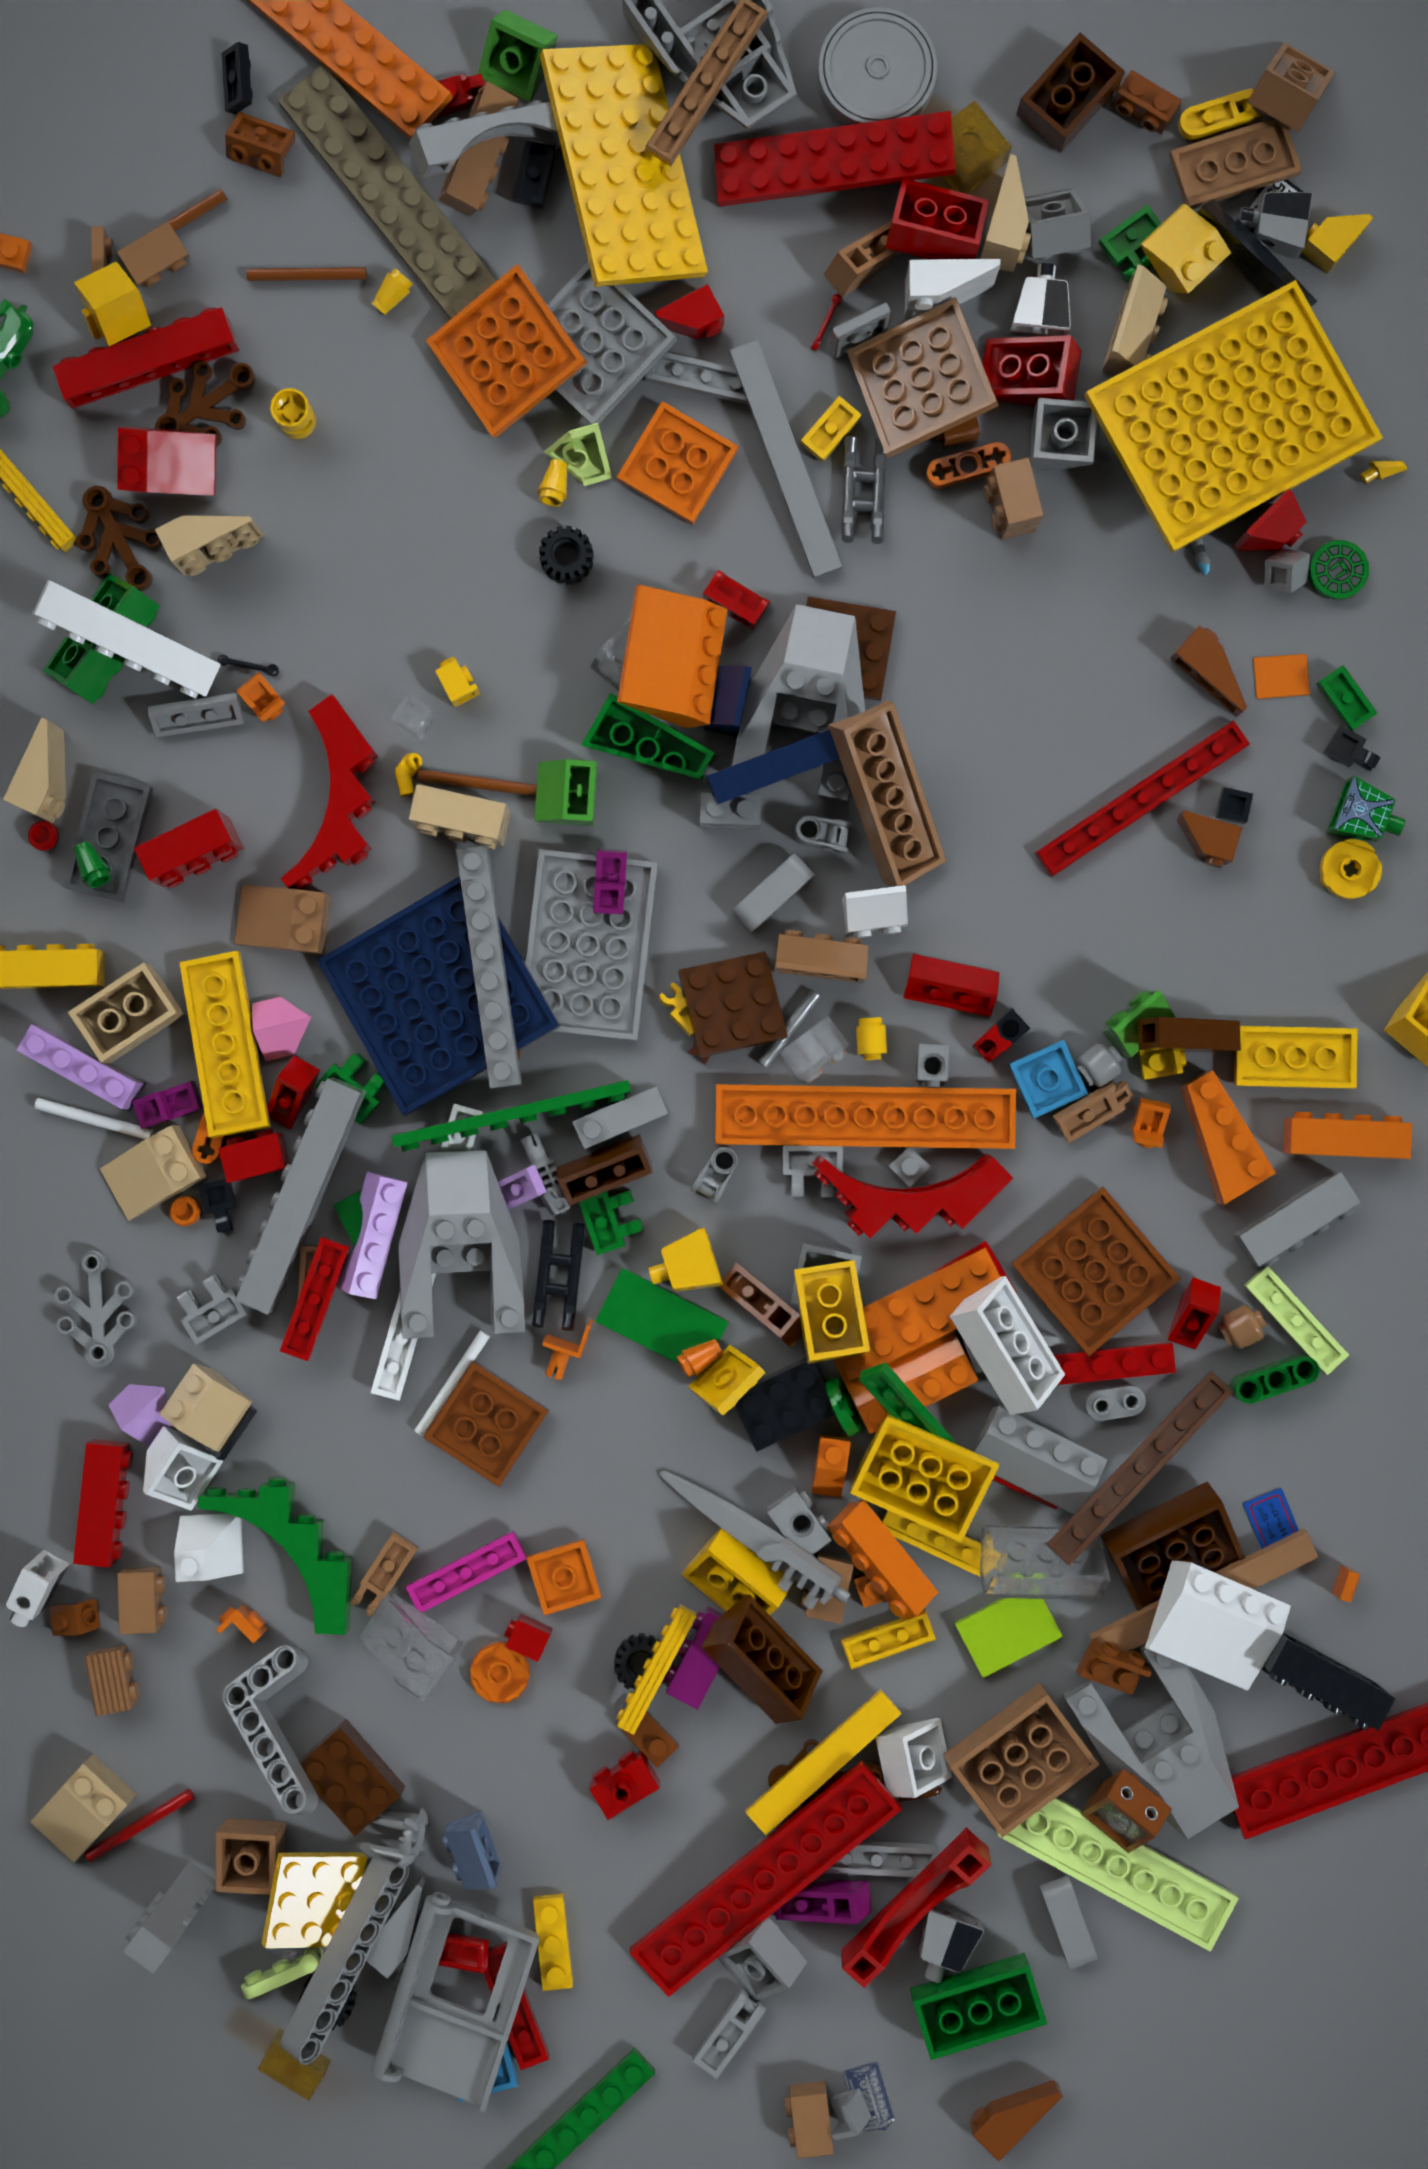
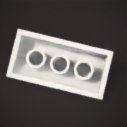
M1006 1276L998 1278L965 1298L950 1315L951 1320L1010 1415L1038 1410L1065 1376L1064 1371Z

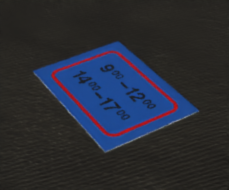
M1282 1488L1243 1503L1261 1549L1299 1531Z

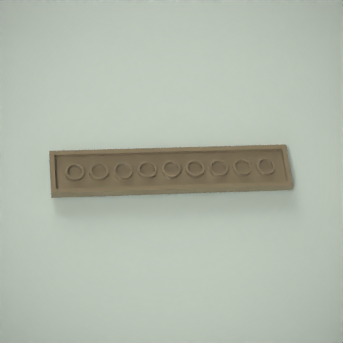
M321 65L278 99L282 109L450 320L497 281L334 75L324 65Z

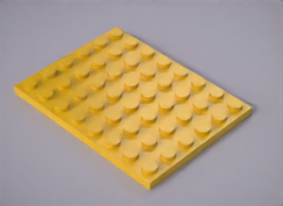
M1296 280L1095 386L1084 394L1171 554L1383 439Z

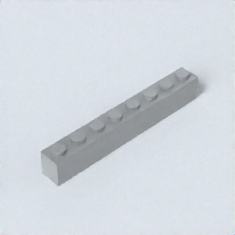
M334 1077L327 1078L326 1082L322 1081L315 1095V1098H318L315 1109H310L304 1120V1125L307 1126L303 1137L299 1136L294 1144L292 1153L296 1155L292 1164H287L282 1173L281 1181L284 1183L280 1193L276 1192L270 1202L269 1208L273 1210L269 1220L265 1219L259 1228L258 1236L261 1237L257 1248L253 1247L247 1257L246 1263L250 1264L246 1275L242 1274L237 1281L235 1291L238 1294L235 1301L267 1315L276 1310L299 1255L300 1246L304 1243L367 1091Z

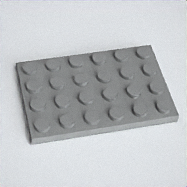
M539 849L526 965L560 1024V1027L553 1030V1032L638 1041L658 862L627 859L624 914L593 913L597 855Z

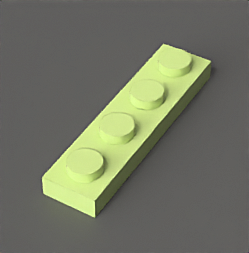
M1269 1266L1262 1268L1243 1285L1304 1353L1317 1361L1320 1370L1325 1375L1330 1374L1349 1356L1344 1348Z

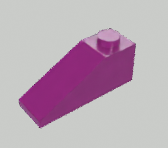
M835 1880L810 1883L775 1911L776 1920L858 1924L872 1912L869 1881Z

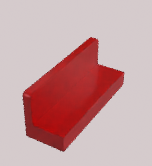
M913 954L903 998L991 1017L998 996L1000 973Z

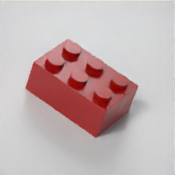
M902 179L885 248L929 260L975 259L981 241L989 200L911 179Z
M217 808L134 847L149 881L162 887L167 886L168 889L184 883L183 878L194 873L197 876L206 873L211 869L210 865L221 860L224 863L233 860L238 856L237 852L244 849L229 816Z

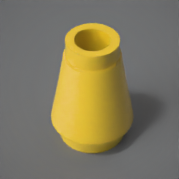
M394 268L391 273L387 272L371 304L386 315L388 311L392 310L411 293L409 289L413 283Z
M560 459L550 460V464L538 488L539 501L547 506L559 507L567 498L568 464Z

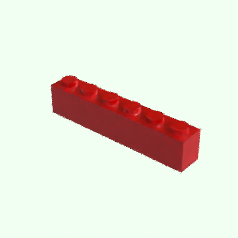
M210 307L204 309L200 315L191 318H178L166 327L147 329L143 335L134 338L127 337L108 347L92 348L88 351V354L83 356L66 357L60 361V364L52 367L63 399L74 409L192 368L199 361L209 362L240 350L223 308Z

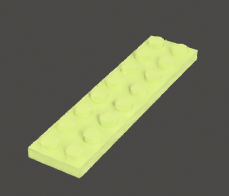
M1058 1797L1003 1838L996 1831L998 1837L1210 1952L1239 1899L1235 1893L1145 1844L1127 1853L1080 1814L1082 1810ZM1108 1825L1127 1842L1129 1841L1130 1836Z

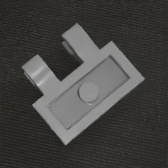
M783 1145L782 1176H791V1197H804V1176H815L813 1173L817 1169L811 1163L819 1155L843 1172V1146ZM821 1182V1197H834V1186L831 1183L825 1186Z
M217 1274L203 1281L205 1288L213 1298L212 1301L204 1306H199L198 1300L191 1289L177 1297L180 1305L187 1313V1316L180 1319L195 1345L249 1314L244 1304L235 1301L237 1296L235 1289L232 1288L226 1292Z

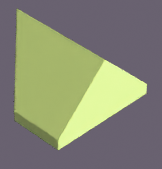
M598 422L568 431L544 451L552 459L565 461L568 464L567 471L581 481L584 486L612 478Z

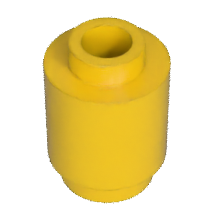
M882 1017L858 1019L859 1026H856L857 1055H863L864 1061L882 1060L881 1054L887 1053L886 1025H883Z

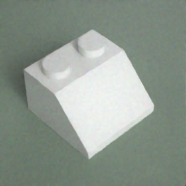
M906 885L848 892L842 898L846 935L853 934L854 938H866L872 936L871 931L883 930L884 935L901 933V927H906L908 924Z
M940 1718L895 1726L875 1737L885 1787L894 1797L916 1798L953 1778L951 1769L943 1755L947 1752Z

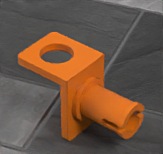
M589 1319L580 1345L546 1334L542 1346L553 1350L548 1367L545 1370L546 1376L552 1378L555 1367H558L554 1379L562 1380L564 1378L570 1356L580 1359L594 1320Z

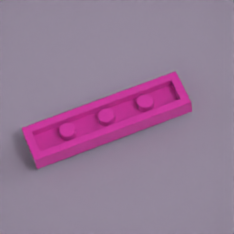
M513 1530L408 1584L406 1589L420 1614L526 1560L527 1555Z

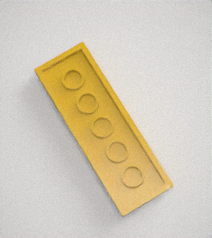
M237 950L179 962L208 1137L216 1138L270 1127L241 952Z

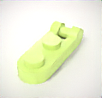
M307 1947L304 1954L292 1960H289L288 1957L275 1962L272 1968L265 1972H261V1970L251 1972L244 1977L245 1982L241 1985L245 1999L255 1998L316 1970L323 1956L322 1948Z

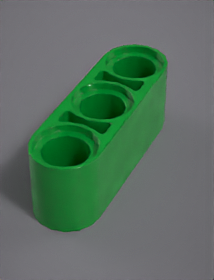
M1296 1354L1238 1374L1230 1381L1229 1388L1234 1391L1232 1396L1246 1404H1254L1311 1384L1319 1377L1320 1368L1317 1361L1313 1358ZM1306 1361L1308 1372L1306 1375L1299 1377L1297 1366L1301 1362ZM1278 1371L1280 1382L1276 1386L1271 1387L1268 1378L1271 1373ZM1250 1381L1252 1391L1249 1395L1242 1397L1240 1387L1244 1382Z

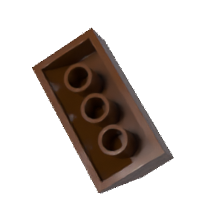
M750 1594L744 1595L712 1624L701 1648L775 1724L802 1720L823 1670Z

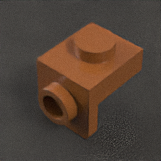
M88 1599L78 1603H56L49 1606L53 1636H77L100 1628L96 1599Z

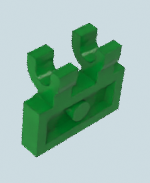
M353 1053L342 1067L333 1063L314 1087L318 1089L322 1081L326 1082L327 1078L334 1077L367 1091L354 1120L359 1125H362L381 1103L375 1095L384 1087L385 1082L380 1073H375L365 1087L357 1082L352 1076L367 1060L359 1053Z
M631 1190L612 1197L606 1191L579 1202L596 1255L626 1246L625 1236L644 1230L640 1218L619 1225L614 1208L634 1202Z

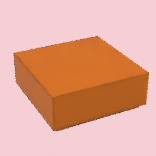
M1341 1565L1332 1594L1340 1600L1352 1602L1360 1574L1351 1568Z

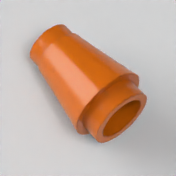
M713 1339L682 1350V1354L677 1356L676 1359L687 1378L693 1375L697 1377L717 1360L719 1356L723 1355V1352L717 1341Z

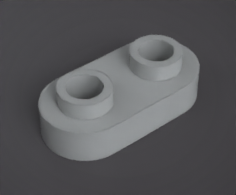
M1116 1386L1091 1391L1085 1398L1084 1407L1087 1414L1093 1419L1104 1421L1138 1415L1145 1407L1146 1398L1144 1393L1136 1386ZM1129 1396H1134L1136 1399L1133 1406H1127L1126 1399ZM1104 1400L1106 1408L1103 1411H1098L1096 1404Z

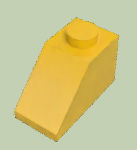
M1370 214L1327 217L1320 226L1314 223L1307 231L1306 243L1302 253L1324 272L1328 273L1364 232L1374 217Z

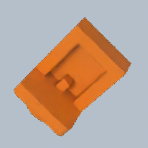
M257 672L236 690L262 723L267 719L269 721L276 719L283 712L281 707L285 705V702L260 672Z
M1140 1098L1131 1128L1135 1143L1145 1148L1163 1147V1133L1171 1110L1169 1103Z
M243 1603L236 1610L231 1606L218 1619L222 1624L216 1629L220 1634L233 1622L253 1644L267 1630L263 1617L254 1610L251 1612Z

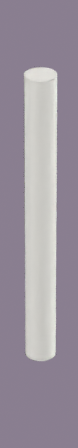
M37 1098L34 1105L36 1110L142 1139H147L154 1133V1129H141L136 1124Z
M482 1330L479 1331L414 1431L423 1437L426 1435L467 1370L490 1338L489 1334Z

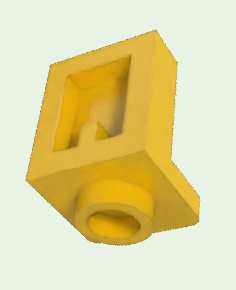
M1139 1050L1137 1052L1142 1080L1183 1073V1067H1186L1184 1051Z

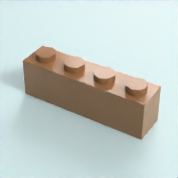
M487 81L478 90L468 119L480 112H487L488 114L497 113L508 106H514L516 109L519 98ZM506 136L495 137L480 142L468 149L455 162L449 173H447L438 200L468 216H471L477 210L481 211L488 199V193L485 192L488 182H493L499 166L495 165L498 155L502 156L505 152L509 138Z

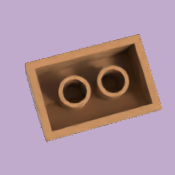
M785 930V935H778L774 972L863 983L867 976L869 945H863L862 939L845 937L844 942L832 941V935L815 934L814 938L803 937V932Z

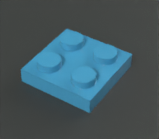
M1064 1040L1008 1064L1032 1119L1088 1095Z

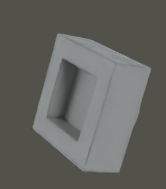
M907 1147L888 1167L910 1188L931 1166L912 1147Z

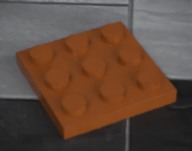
M474 1361L424 1438L500 1487L549 1409Z

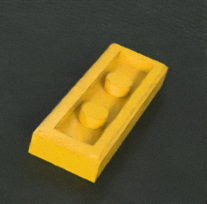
M923 1609L917 1617L898 1618L842 1638L841 1642L852 1670L936 1640L927 1612Z

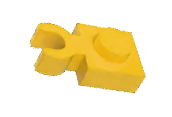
M672 983L669 988L675 993V997L669 999L661 993L658 997L659 1001L664 1006L674 1009L669 1017L691 1037L693 1030L685 999L682 997L681 988L676 983Z

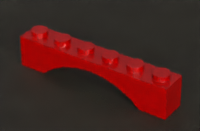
M966 1827L841 1949L842 1969L865 1988L885 1969L902 1941L930 1910L949 1895L970 1886L992 1865L989 1847Z

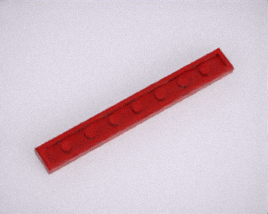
M1232 720L1036 851V856L1050 877H1053L1249 746L1250 743L1236 722Z

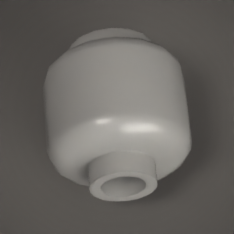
M1097 1043L1078 1057L1079 1066H1077V1070L1089 1087L1094 1085L1100 1088L1120 1075L1121 1067L1119 1062L1122 1061V1057L1115 1047L1110 1046L1107 1048L1105 1045Z

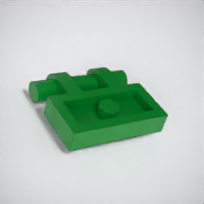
M1148 204L1103 236L1098 242L1115 267L1124 261L1127 262L1129 268L1121 273L1126 283L1130 282L1137 265H1142L1146 269L1152 266L1147 256L1140 259L1136 253L1141 249L1140 244L1162 224Z

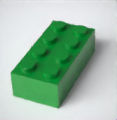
M1025 1952L943 1977L941 1983L930 1981L910 1988L912 2001L930 2060L1047 2025Z

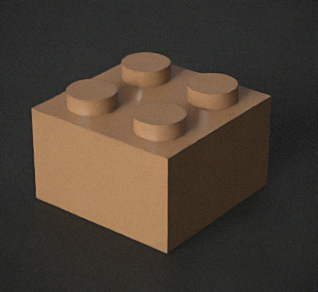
M1029 457L993 466L983 490L987 504L991 503L994 514L991 515L994 532H999L1001 540L1035 532L1044 514Z
M227 1818L216 1832V1892L270 1895L278 1853H286V1821Z

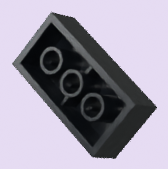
M1284 1632L1261 1669L1269 1674V1677L1277 1683L1286 1686L1287 1682H1289L1288 1685L1295 1688L1296 1692L1311 1701L1315 1697L1329 1711L1337 1715L1342 1713L1350 1718L1352 1723L1367 1730L1368 1726H1371L1379 1731L1396 1699L1378 1683Z

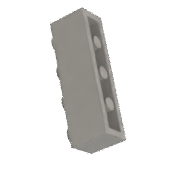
M1333 1171L1233 1234L1253 1266L1260 1267L1262 1265L1263 1268H1266L1279 1260L1277 1255L1286 1249L1291 1252L1301 1247L1305 1243L1303 1241L1305 1237L1312 1233L1316 1236L1326 1231L1330 1227L1328 1223L1338 1217L1339 1220H1342L1354 1213L1355 1209L1353 1207L1361 1202L1342 1172Z

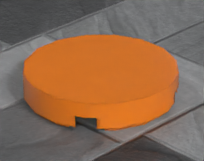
M504 1641L492 1642L481 1648L475 1655L470 1668V1680L474 1690L484 1700L492 1703H508L518 1698L526 1689L530 1677V1666L527 1657L506 1648L507 1642Z

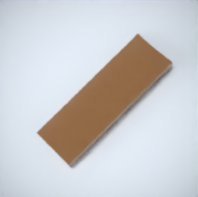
M886 700L862 713L829 724L834 744L882 881L892 887L907 885L946 862L894 702Z

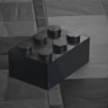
M807 1357L759 1379L757 1384L750 1388L735 1405L756 1452L836 1415L816 1363L808 1364Z

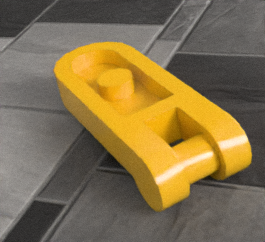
M1254 89L1242 90L1185 109L1178 122V131L1182 137L1192 141L1259 122L1262 119V115L1254 111L1253 105L1248 103ZM1237 106H1243L1244 112L1239 113Z

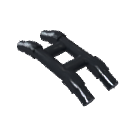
M547 1219L543 1221L532 1326L536 1328L544 1327L548 1295L565 1297L561 1329L573 1331L585 1225L582 1223L573 1224L570 1255L552 1253L555 1221ZM551 1265L569 1267L567 1285L549 1283Z

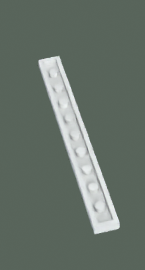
M454 1103L448 1122L481 1115L483 1111ZM460 1132L448 1135L449 1141L442 1142L440 1152L471 1151L476 1135L461 1138ZM436 1273L431 1274L432 1287L436 1277ZM400 1292L371 1389L372 1394L400 1401L418 1339H403Z

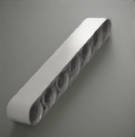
M379 1854L374 1855L282 2035V2049L303 2065L312 2063L320 2054L408 1878L409 1867L399 1868V1860Z

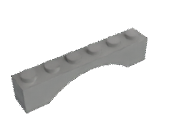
M540 100L530 102L525 107L516 109L514 106H508L493 114L480 112L469 119L451 118L441 125L423 124L416 128L409 142L421 178L449 173L455 162L468 149L480 142L495 137H527L555 146L556 149L561 148L551 102L542 103Z

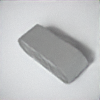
M794 853L747 895L732 912L753 933L799 892L815 874Z
M1068 1875L1039 1885L1069 1969L1071 1970L1098 1960Z

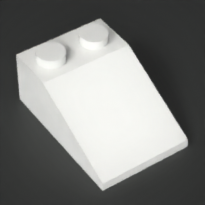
M1000 259L909 260L905 278V317L914 318L955 297L959 304H962L993 288L1001 265Z

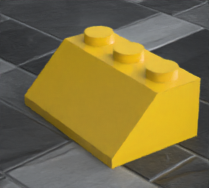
M722 1528L707 1541L681 1574L724 1611L730 1609L744 1595L750 1594L771 1615L779 1608L788 1591H783L778 1587V1583L784 1575L781 1570L777 1572L772 1570L773 1565L770 1562H765L756 1555L757 1553Z

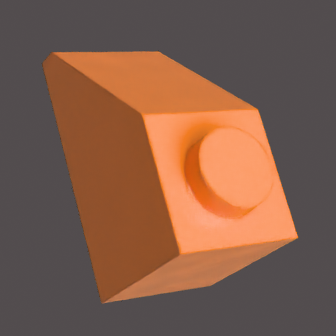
M819 1433L811 1488L812 1494L841 1497L851 1444L849 1437Z

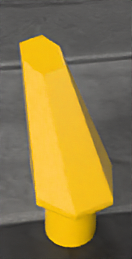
M1369 461L1370 468L1362 472L1359 478L1366 485L1375 478L1382 480L1408 468L1403 461Z

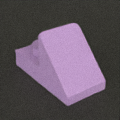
M535 1165L498 1181L508 1210L547 1193Z

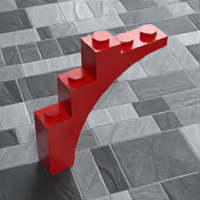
M333 694L308 710L320 731L328 756L330 771L329 801L322 826L313 844L301 860L280 878L288 889H305L313 882L312 877L320 871L324 874L337 865L336 860L338 858L347 866L350 864L356 866L369 856L367 852L372 849L352 822V819L355 817L361 819L372 810L370 806L375 803L355 773L358 771L363 773L369 770L375 764L374 759L379 756Z
M987 1153L969 1168L949 1179L927 1186L904 1189L879 1187L856 1180L835 1168L821 1155L811 1163L817 1169L813 1174L825 1186L831 1183L838 1190L834 1195L846 1207L852 1204L844 1213L850 1219L847 1225L859 1237L864 1233L870 1239L895 1214L896 1216L893 1220L905 1232L910 1228L917 1234L940 1210L942 1211L938 1215L950 1227L956 1224L964 1229L1013 1179L1004 1167Z

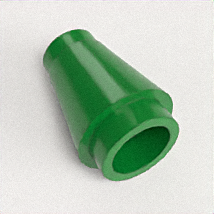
M86 841L76 845L73 850L82 882L86 883L89 888H98L108 883L111 879L109 874L111 869L91 843Z

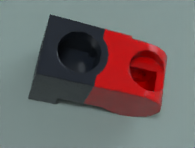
M1011 1007L972 1047L987 1063H990L1024 1035L1030 1027Z

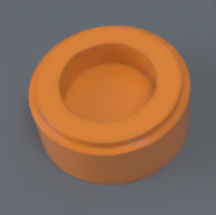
M181 1196L171 1203L169 1214L172 1221L177 1225H193L201 1216V1205L191 1196Z

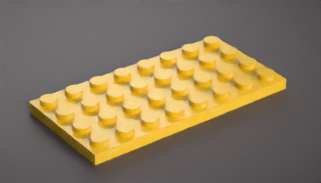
M646 44L542 49L539 56L594 287L704 277L708 273L680 154L670 167L645 150V146L669 110L657 56Z

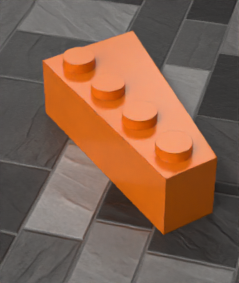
M1213 1070L1204 1071L1180 1086L1191 1123H1193L1197 1135L1199 1149L1204 1157L1206 1171L1215 1192L1214 1196L1217 1204H1227L1276 1174Z

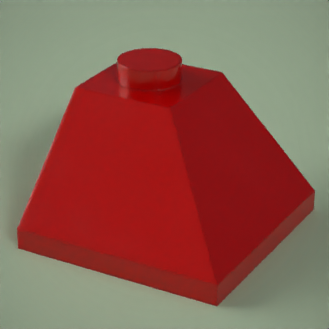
M1288 489L1241 536L1233 548L1236 551H1279L1285 544L1291 547L1303 535L1300 529L1307 523L1293 492Z

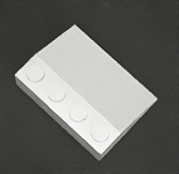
M1172 1560L1145 1648L1248 1691L1281 1638L1291 1606L1194 1563Z

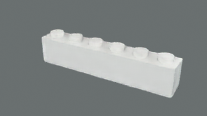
M47 580L32 613L39 616L37 623L52 630H55L56 626L68 630L66 637L81 644L88 640L97 645L95 651L110 658L115 653L125 658L124 665L139 672L144 667L154 672L151 678L166 685L173 681L181 685L180 692L195 699L198 694L207 696L221 665L50 580Z

